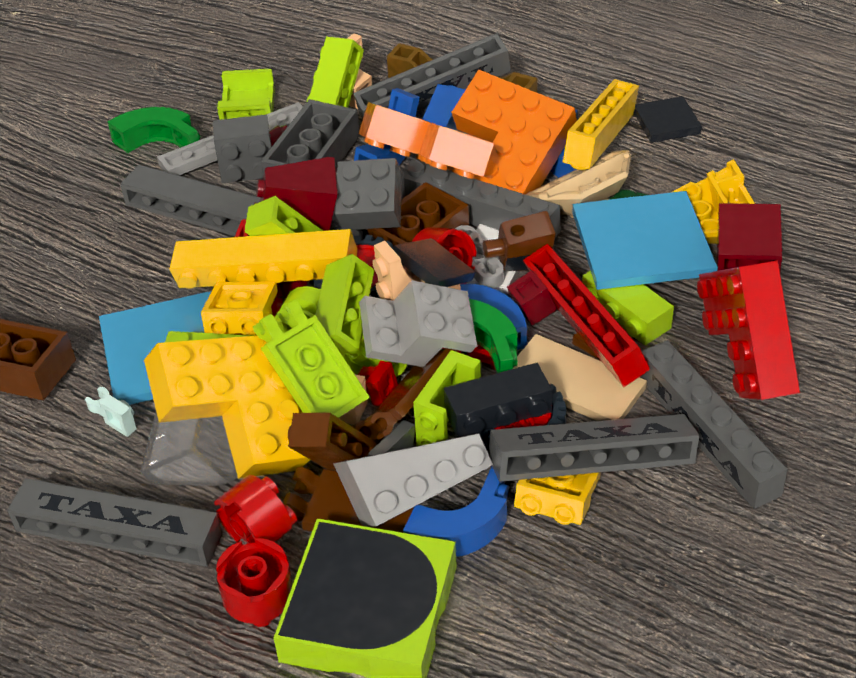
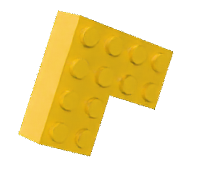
M258 336L157 343L144 359L159 423L222 416L238 479L245 478L250 474L262 476L296 471L297 467H303L310 461L307 457L288 447V429L292 424L293 413H302V411L261 350L267 343L265 340L260 339Z

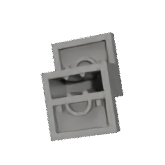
M412 280L394 301L364 296L359 302L367 358L424 367L442 348L472 352L477 347L468 291Z

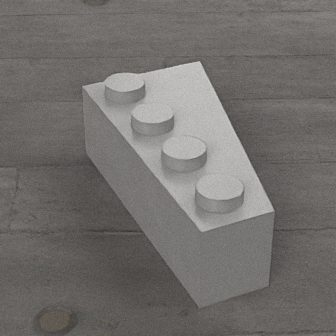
M479 434L333 463L361 525L365 527H376L493 465Z

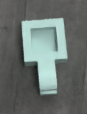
M97 388L101 398L99 400H92L89 397L85 398L89 411L103 416L107 425L128 437L137 429L132 407L126 401H119L112 397L106 388Z

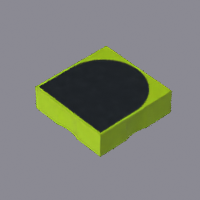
M317 518L273 637L278 662L326 672L354 673L366 678H427L436 645L437 625L446 608L457 568L456 542Z

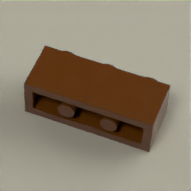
M293 413L292 424L288 429L289 448L331 471H336L333 463L367 457L368 453L376 446L375 441L332 413Z

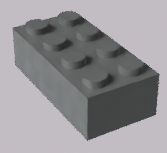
M309 99L261 160L263 177L266 167L325 157H334L336 169L338 162H341L360 136L358 134L357 110Z

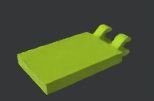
M297 300L284 306V309L277 312L281 321L292 328L289 331L283 333L272 314L259 320V323L253 326L256 335L267 342L261 350L303 413H332L339 418L370 398L316 315L308 319Z

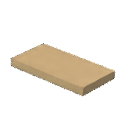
M535 334L517 356L518 365L513 367L515 369L538 362L548 383H552L556 387V392H561L566 408L596 421L624 419L647 387V380L639 377L623 388L602 361L538 334Z

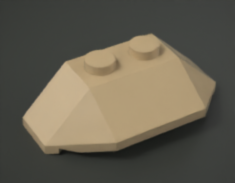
M613 151L598 158L590 170L576 169L525 195L560 205V215H570L571 218H574L572 204L609 200L608 197L619 192L628 177L631 158L630 151Z

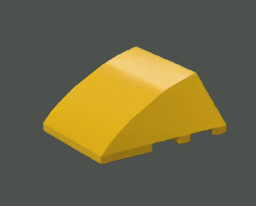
M734 159L727 162L726 168L716 173L713 170L708 172L707 178L697 183L689 182L672 191H687L709 244L717 243L719 203L755 204L744 186V175Z

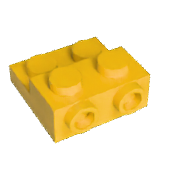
M276 281L216 282L201 311L204 332L216 334L242 333L243 335L255 336L256 333L253 330V326L259 323V320L272 314L271 306L278 292Z
M601 472L519 480L516 486L514 507L520 508L527 515L542 514L553 517L558 523L563 525L570 523L581 525L590 507L591 495L600 479Z

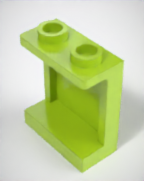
M272 69L222 72V101H218L217 104L219 120L266 115L273 112L275 86Z
M453 350L443 360L413 402L417 446L448 440L447 423L449 419L444 408V388L481 378L480 360Z

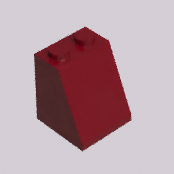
M334 157L265 168L263 180L258 179L256 197H260L259 202L276 196L321 230H330L338 195Z
M719 203L717 271L778 260L781 273V204Z

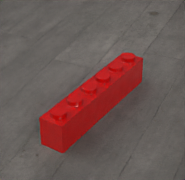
M548 243L523 260L528 271L532 270L548 289L559 312L623 388L650 370L635 341Z

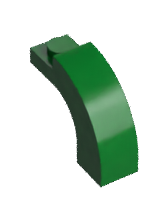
M140 108L128 111L107 121L112 142L126 153L144 144L156 141L170 142L181 148L200 140L199 132L191 125L190 115L173 108Z
M469 299L477 344L488 351L497 373L513 369V367L518 365V333L515 326L506 315L495 307L481 301Z

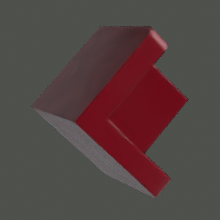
M532 270L507 286L514 302L519 306L523 315L532 326L557 309L548 289Z

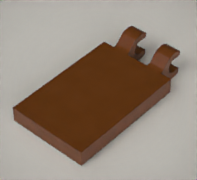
M444 348L440 350L424 367L414 366L365 421H359L352 425V427L358 431L362 430L373 441L376 440V437L381 439L389 435L394 424L402 419L414 406L413 402L452 349Z
M297 467L293 476V480L297 481L294 491L300 494H313L310 502H306L296 494L286 493L282 503L293 510L297 520L302 521L303 530L312 532L317 518L362 526L336 471L323 469L321 475L317 476L307 468ZM414 507L371 528L403 533Z

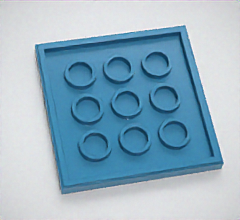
M687 191L572 204V213L596 290L699 278V274L718 270Z
M212 291L99 316L114 398L119 401L124 400L129 405L153 399L144 359L157 343L165 342L168 331L205 333L201 311Z

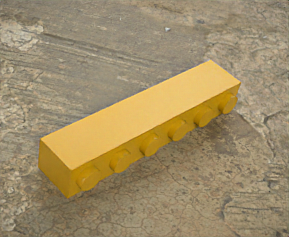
M616 79L608 85L568 130L563 163L570 164L571 167L578 170H590L633 116L639 85Z
M351 229L176 241L169 270L178 287L188 289L215 286L216 282L276 281V283L287 281H310L323 279L326 265L350 254H354L357 257L358 248Z

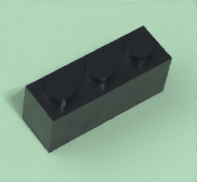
M537 362L445 387L444 408L458 438L551 413L552 388Z

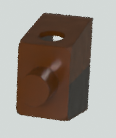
M543 211L502 222L498 239L483 241L485 258L499 257L505 271H528L523 262L525 258L547 243L553 249L556 233L548 212Z

